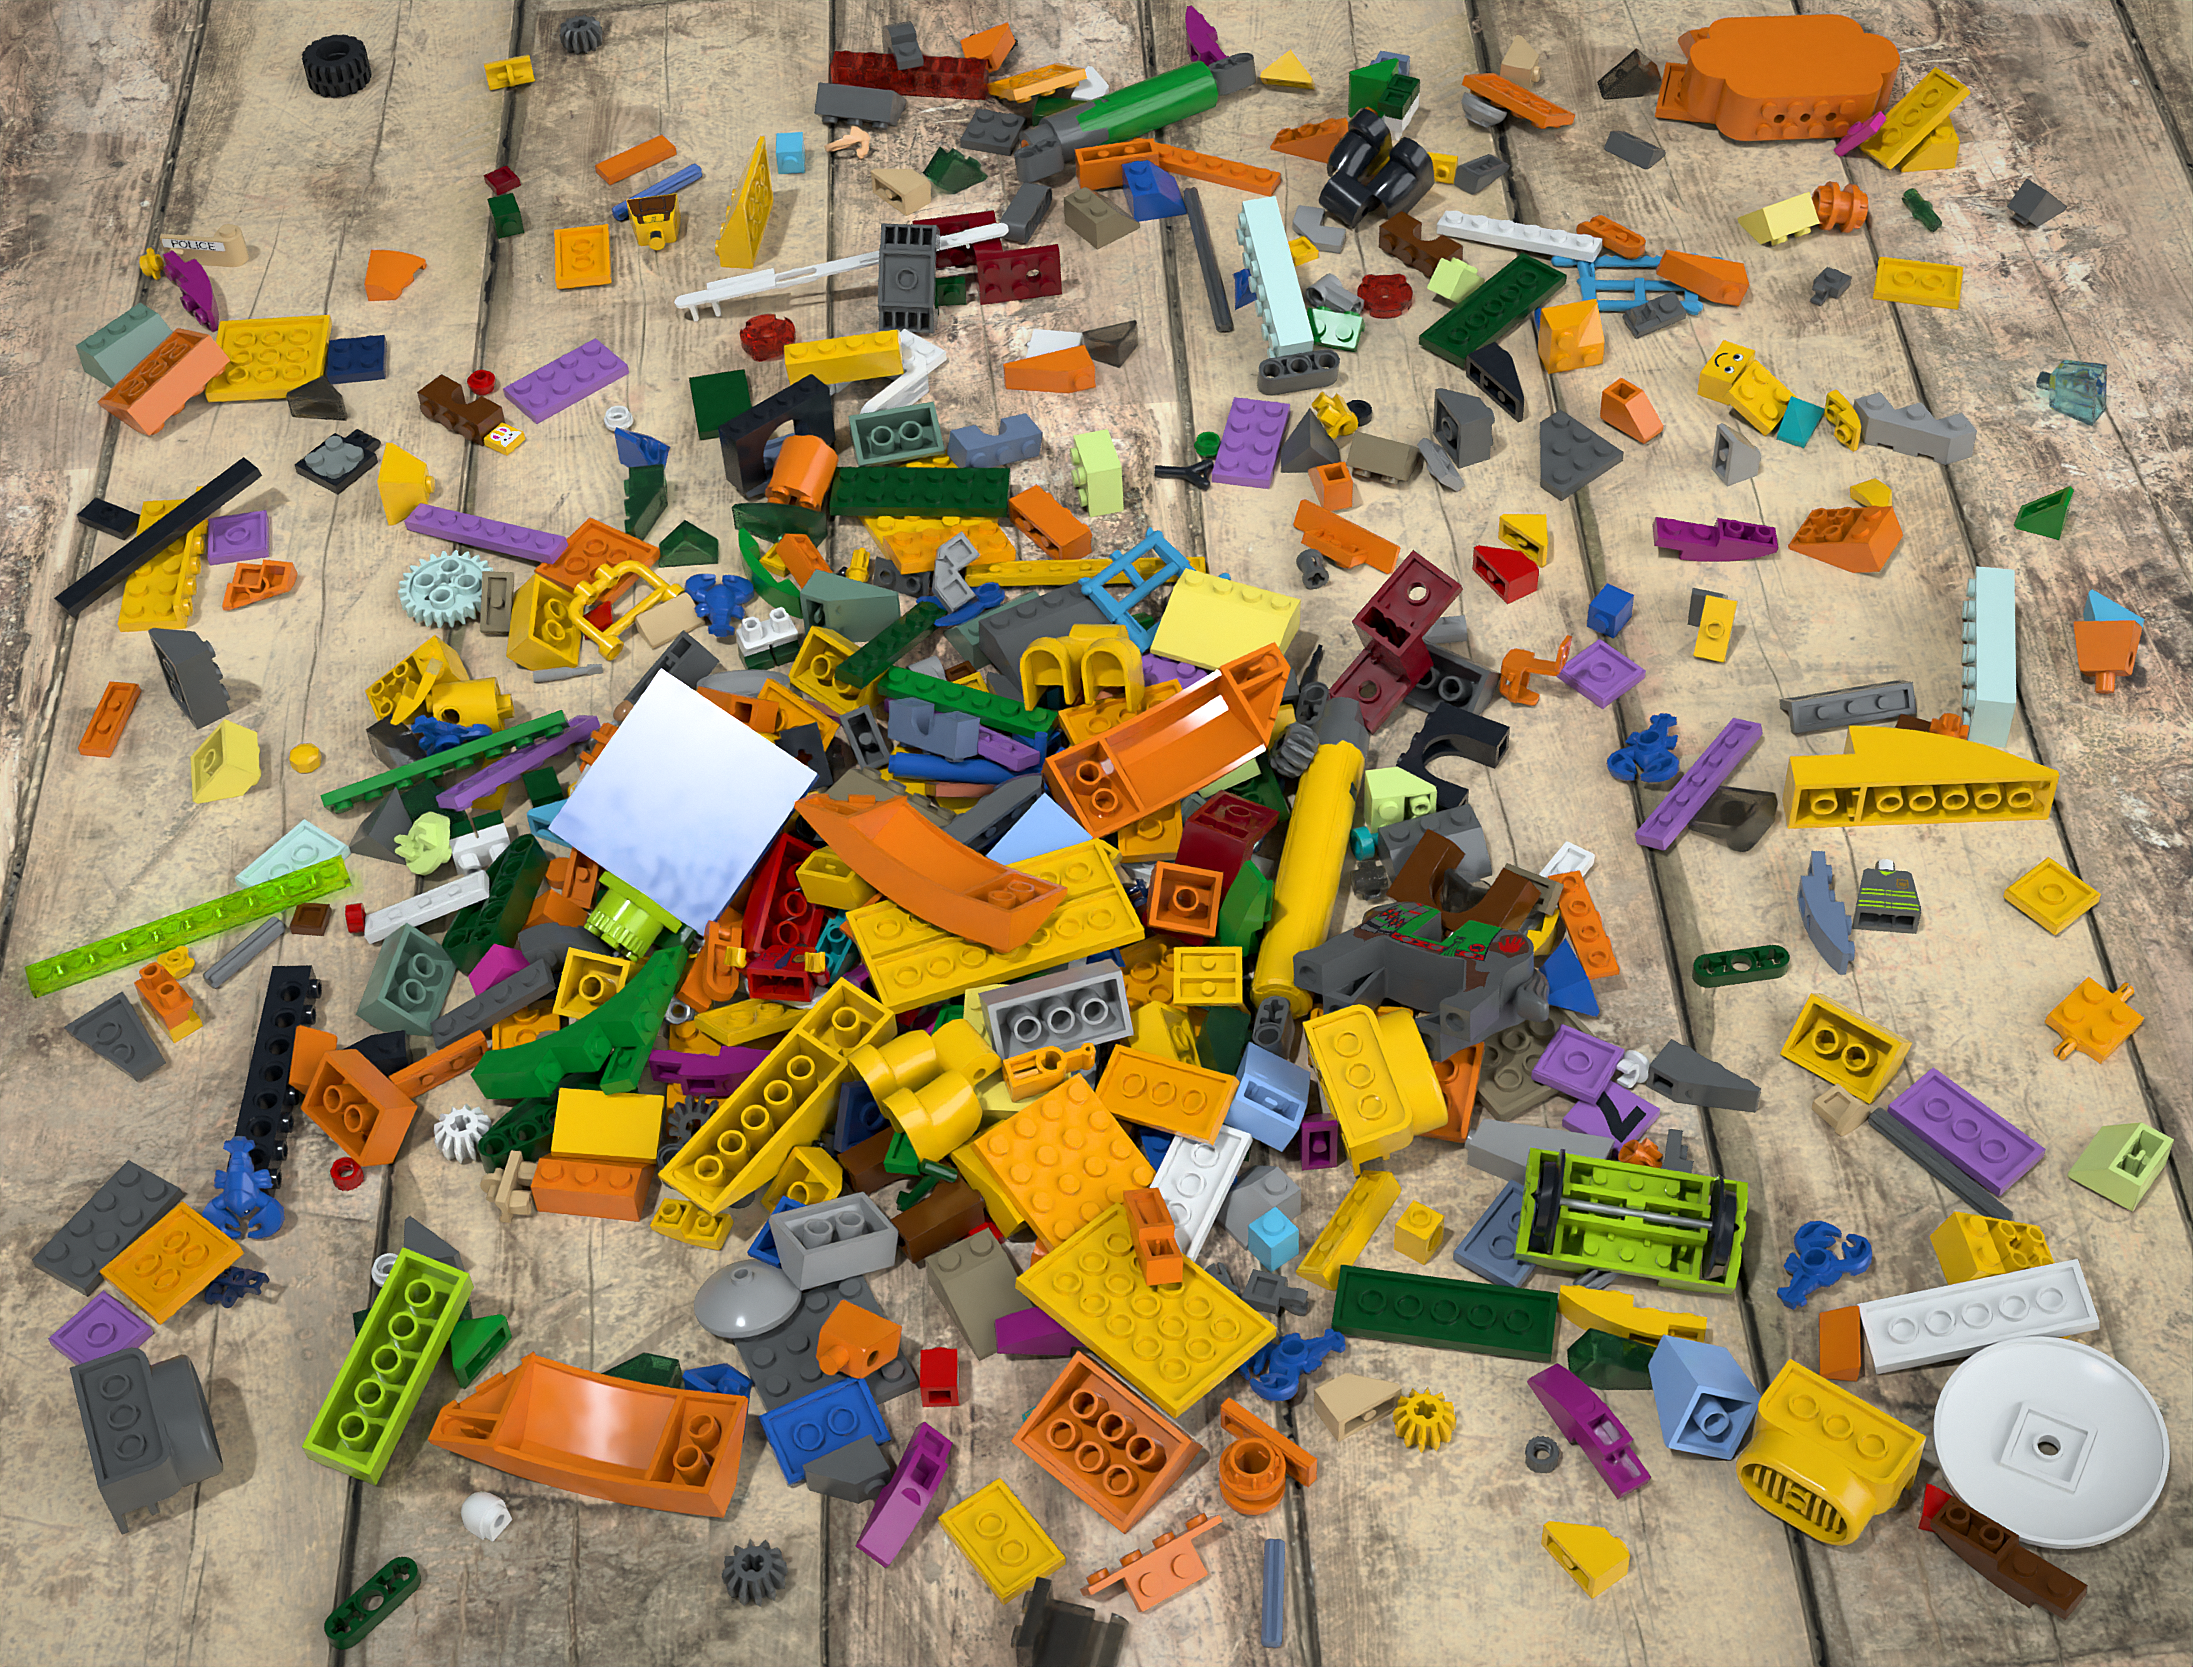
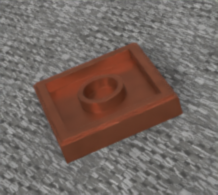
M925 783V795L982 798L987 794H992L994 792L992 788L997 785Z

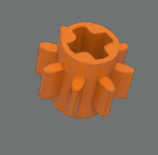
M1944 713L1939 720L1932 718L1929 733L1967 740L1969 725H1963L1962 718L1956 714Z
M1645 1138L1642 1143L1633 1139L1623 1145L1619 1151L1618 1159L1624 1163L1661 1168L1662 1161L1660 1158L1663 1154L1658 1151V1146L1648 1138Z

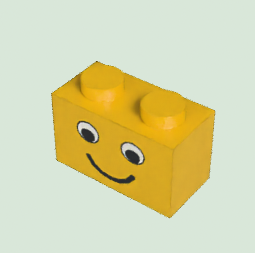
M1723 340L1700 372L1697 395L1729 406L1730 404L1723 396L1754 361L1755 350Z

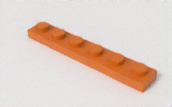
M1134 137L1132 141L1143 140L1144 138ZM1155 142L1159 153V167L1164 171L1269 197L1272 196L1281 182V173Z

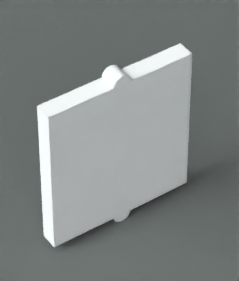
M1034 329L1031 341L1027 343L1028 352L1026 358L1080 346L1082 333Z

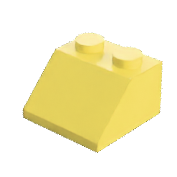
M1810 192L1737 218L1738 223L1759 244L1771 241L1772 246L1788 241V234L1794 233L1796 238L1810 233V226L1820 223Z
M226 719L217 726L190 757L193 802L200 804L243 796L251 786H255L261 777V769L259 768L260 748L258 746L257 732Z

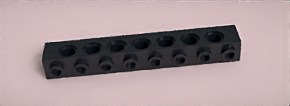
M312 965L272 966L234 1135L245 1136L247 1140L254 1141L255 1147L248 1153L254 1165V1172L262 1169L269 1171L273 1186L267 1189L260 1188V1191L272 1198L275 1196L276 1189L281 1188V1163L286 1161L288 1156L286 1139L288 1133L293 1131V1106L298 1105L300 1097L299 1090L289 1084L296 1027L302 1025L310 1028L311 1025L316 1023L315 1003L316 999H320L322 995V983L320 979H316Z

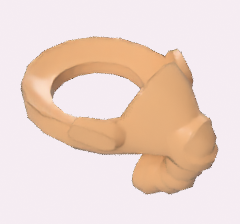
M852 126L850 135H843L842 139L829 143L824 148L826 152H835L860 143L861 148L856 149L861 160L868 153L870 137L867 132L861 130L858 126Z

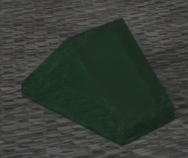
M686 520L659 543L661 554L658 562L659 568L718 564L719 562L718 539Z

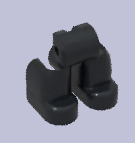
M1361 108L1348 122V131L1336 144L1328 158L1327 173L1331 178L1321 191L1319 204L1330 213L1337 215L1353 229L1368 212L1374 211L1382 202L1387 208V218L1389 219L1400 211L1407 214L1435 183L1432 159L1422 146L1407 137L1401 138L1393 147L1390 130L1384 121L1374 112ZM1388 157L1390 158L1386 165L1366 186L1361 183L1365 177H1370Z

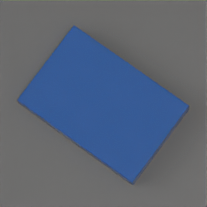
M849 1376L758 1417L788 1487L805 1479L802 1465L867 1435H872L877 1446L891 1441V1436L865 1378L856 1379Z

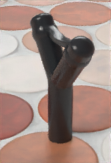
M1207 459L1187 467L1155 465L1154 475L1155 477L1186 479L1198 488L1208 490L1211 483L1207 480V473L1213 469L1214 462L1211 459ZM1204 472V477L1198 475Z

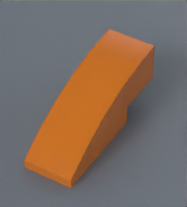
M1159 1188L1123 1191L1130 1233L1146 1286L1182 1282L1183 1256L1174 1238V1222Z

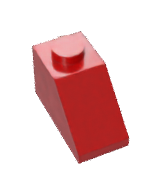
M1481 545L1474 547L1472 569L1507 605L1537 591L1539 568L1533 560H1530L1521 551Z

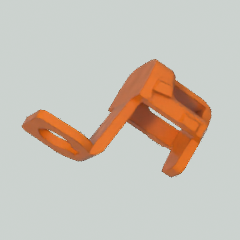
M1567 635L1560 644L1556 662L1534 658V652L1524 649H1511L1502 660L1499 684L1500 693L1507 697L1510 702L1531 706L1536 705L1540 695L1527 689L1530 674L1559 675L1567 662L1572 636Z

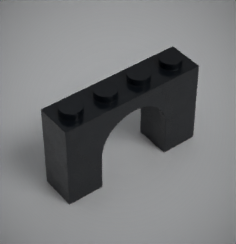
M811 373L718 426L726 480L743 494L767 481L764 463L765 445L771 434L787 421L793 420L795 435L817 436L826 445L834 442L836 437L829 387Z
M1440 702L1434 712L1428 713L1423 729L1420 733L1416 732L1414 734L1410 748L1406 753H1401L1396 767L1436 786V812L1468 804L1469 789L1432 775L1425 766L1439 757L1459 756L1495 769L1509 748L1510 727Z

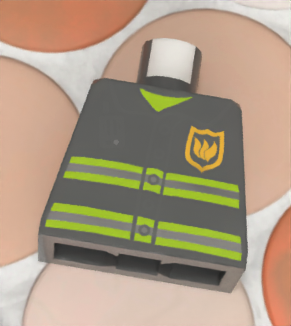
M1882 859L1877 861L1875 869L1867 868L1863 871L1852 929L1917 934L1921 906L1912 874L1908 871L1895 870V863L1891 860Z

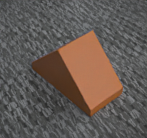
M549 889L534 900L521 932L536 925L558 922L559 926L577 928L580 925L584 927L589 915L588 912L555 890Z

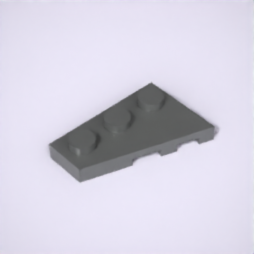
M123 991L64 1027L72 1037L135 1081L142 1079L166 1064V1061Z

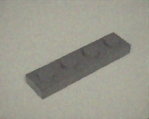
M541 958L431 1022L435 1047L441 1050L479 1029L484 1031L555 990L556 987L550 964Z

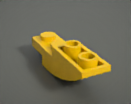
M1560 1285L1557 1311L1578 1327L1607 1342L1651 1355L1654 1354L1663 1334L1704 1343L1707 1317L1696 1316L1688 1312L1673 1313L1659 1311L1651 1307H1633L1634 1295L1625 1294L1617 1290L1603 1291L1588 1289L1580 1285Z

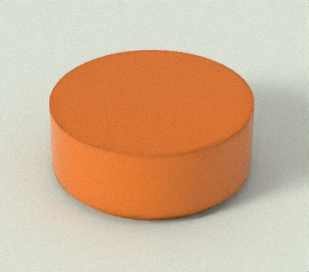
M559 857L550 861L545 874L548 885L556 889H563L569 858Z

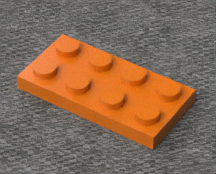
M1495 73L1469 74L1464 76L1462 85L1471 89V94L1490 99V103L1496 107L1510 109L1513 116L1531 120V125L1540 129H1546L1549 126L1560 128L1561 125H1572L1574 121V113Z

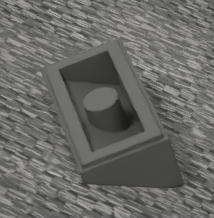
M1610 131L1604 147L1605 151L1643 169L1651 168L1666 155L1665 150L1625 131Z

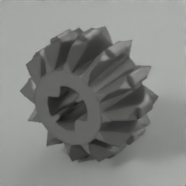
M586 14L579 17L575 15L574 18H566V22L560 24V41L563 47L567 49V52H575L576 55L583 52L587 54L588 51H596V48L602 45L603 31L600 22L596 21L595 17H587Z
M1298 722L1288 724L1284 731L1280 732L1278 738L1274 740L1275 743L1270 749L1268 762L1281 775L1288 776L1291 779L1296 776L1298 777L1304 769L1308 768L1309 763L1314 760L1313 756L1318 751L1319 737L1305 724Z
M689 1094L685 1098V1104L681 1102L675 1103L673 1107L675 1113L669 1115L668 1122L674 1125L670 1128L669 1135L673 1137L680 1136L676 1144L685 1145L700 1129L694 1127V1119L701 1120V1126L710 1119L719 1105L717 1100L707 1104L705 1103L706 1095L701 1094L698 1102H696L694 1097Z
M749 1539L747 1548L743 1549L735 1545L733 1549L734 1556H725V1569L722 1570L723 1583L727 1586V1591L731 1598L739 1597L740 1603L743 1606L751 1599H754L756 1605L760 1607L763 1602L762 1598L768 1597L775 1601L777 1596L776 1590L785 1589V1576L788 1573L787 1563L782 1560V1552L778 1547L771 1549L770 1543L766 1539L759 1546H755L754 1541Z

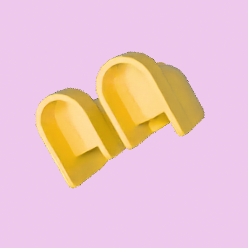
M1074 624L1069 636L1037 638L1029 644L1020 658V673L1026 711L1033 710L1049 685H1063L1065 703L1072 705L1081 690V676L1086 705L1093 704L1101 689L1110 686H1125L1128 713H1134L1145 692L1142 655L1139 648L1129 639L1128 630L1123 624Z
M956 1019L944 1024L931 1037L923 1029L910 1031L886 1043L879 1049H876L871 1044H864L845 1057L855 1080H864L868 1085L884 1118L890 1120L893 1129L897 1133L905 1131L920 1164L924 1158L938 1162L974 1134L982 1117V1107L974 1092L975 1085L1002 1067L1001 1058L971 1023L965 1019Z

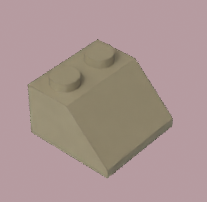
M1087 187L1064 197L1065 224L1097 250L1140 228L1138 221L1109 198Z
M1355 431L1346 465L1354 468V474L1370 478L1372 472L1382 475L1381 481L1398 485L1399 480L1408 482L1422 456V452L1419 448L1409 444Z

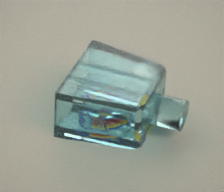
M2064 360L2052 373L2040 372L2036 386L2037 388L2049 391V406L2052 410L2092 426L2106 410L2107 365Z

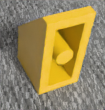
M1548 1521L1543 1525L1541 1545L1591 1599L1627 1575L1630 1560L1629 1550L1620 1538L1613 1537L1604 1527Z

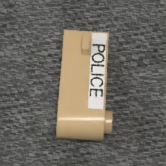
M233 224L222 225L213 237L160 235L164 253L173 250L185 263L195 258L201 265L238 267L249 260L242 230Z

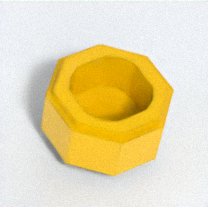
M303 743L290 750L289 761L291 767L298 773H311L321 766L322 757L319 748L314 744Z

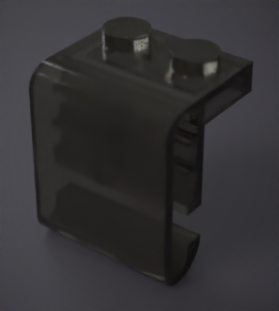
M1037 1577L1033 1590H1027L1024 1595L1022 1613L1025 1616L1022 1625H1015L1011 1638V1648L1016 1649L1017 1667H1118L1129 1629V1622L1124 1617L1115 1613L1111 1614L1109 1623L1094 1620V1608L1055 1600L1053 1597L1052 1580Z

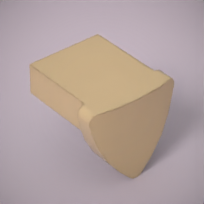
M1838 1083L1816 1098L1812 1104V1110L1831 1125L1841 1137L1858 1128L1870 1115V1107L1861 1099L1852 1096Z

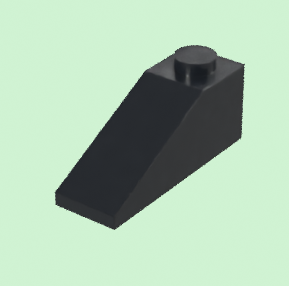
M1493 342L1467 354L1466 377L1518 423L1523 421L1524 395L1513 358L1509 352L1502 349L1496 342Z
M405 1030L370 1035L343 1049H357L388 1079V1076L413 1064V1054Z

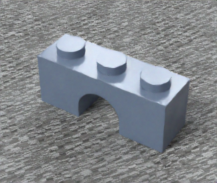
M1026 413L1002 418L999 434L996 436L983 433L976 425L951 430L947 454L958 468H991L1039 456L1043 432Z
M914 697L890 701L887 738L900 741V745L903 747L921 748L925 754L943 755L945 760L949 762H962L965 757L977 755L980 718L954 711L935 715L934 719L935 704Z

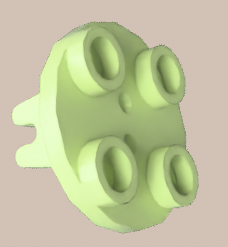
M434 812L422 814L414 822L408 835H398L394 838L396 843L401 844V846L395 849V853L405 858L411 872L425 876L436 870L441 863L449 861L452 854V847L449 845L450 819L447 816Z

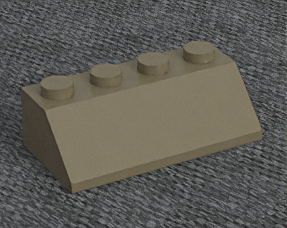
M864 766L863 770L849 769L824 793L829 794V798L833 800H848V794L875 795V801H886L893 798L894 795L907 796V802L937 827L941 825L948 826L957 816V813L944 807H939L938 809L930 805L932 800L918 793L912 795L906 792L907 787L895 780L886 781L880 778L882 773L868 766Z

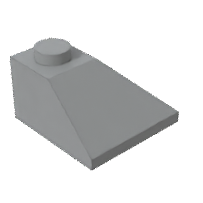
M1255 1165L1237 1177V1183L1230 1187L1215 1218L1245 1251L1248 1250V1225L1274 1207H1277L1290 1221L1301 1214V1188L1277 1166Z

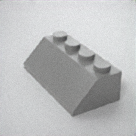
M1111 958L978 993L984 1024L992 1048L1001 1058L1002 1062L1004 1059L1047 1046L1058 1047L1065 1053L1081 1048L1084 1043L1097 1045L1134 1035L1122 971Z

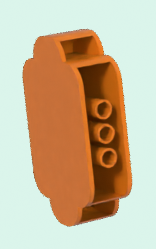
M1818 14L1721 18L1709 26L1706 39L1699 40L1691 46L1680 98L1683 107L1689 114L1701 120L1715 121L1720 132L1735 140L1762 141L1842 138L1848 134V129L1856 122L1864 123L1878 112H1883L1887 108L1900 65V55L1896 46L1890 40L1877 34L1864 33L1859 23L1843 15Z

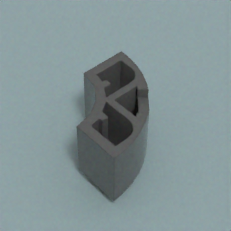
M558 922L545 923L518 933L522 954L527 961L532 964L543 958L550 964L552 972H563L569 947L612 957L610 946L600 937L595 936L580 925L576 928L559 926Z

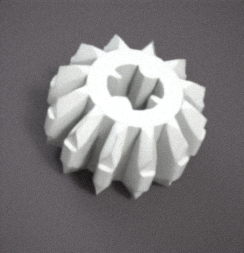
M466 1103L462 1109L457 1110L452 1106L451 1113L440 1114V1122L434 1124L436 1147L440 1152H443L448 1161L455 1157L460 1164L468 1157L475 1161L476 1154L479 1153L478 1142L492 1127L491 1120L488 1118V1115H484L480 1107L471 1110Z

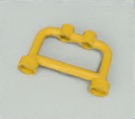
M623 561L613 568L605 563L597 569L595 573L597 580L590 585L587 581L583 580L575 587L573 594L576 597L570 602L567 613L573 625L600 646L598 653L607 661H612L620 654L624 647V642L617 636L636 621L637 615L652 609L661 600L664 603L685 593V589L677 583L670 586L646 565L638 561ZM627 572L638 574L656 589L604 632L598 630L580 614V609L583 606H589L594 603L603 590L614 587L620 577Z

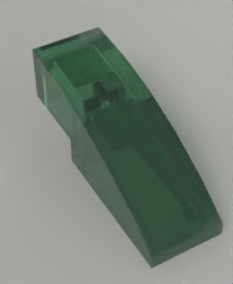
M739 503L732 506L736 530L744 527L750 535L773 544L779 543L785 534H805L817 548L828 536L826 516L822 512L779 503Z

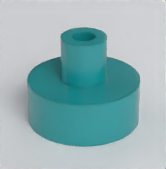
M1365 826L1351 829L1349 843L1357 860L1361 861L1374 856L1375 846L1378 845V832L1371 834Z

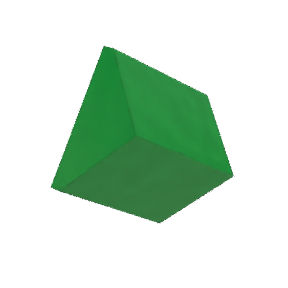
M1397 58L1349 71L1348 116L1350 118L1359 109L1370 107L1377 111L1378 116L1382 119L1385 112L1377 110V103L1395 73L1398 74L1399 60Z

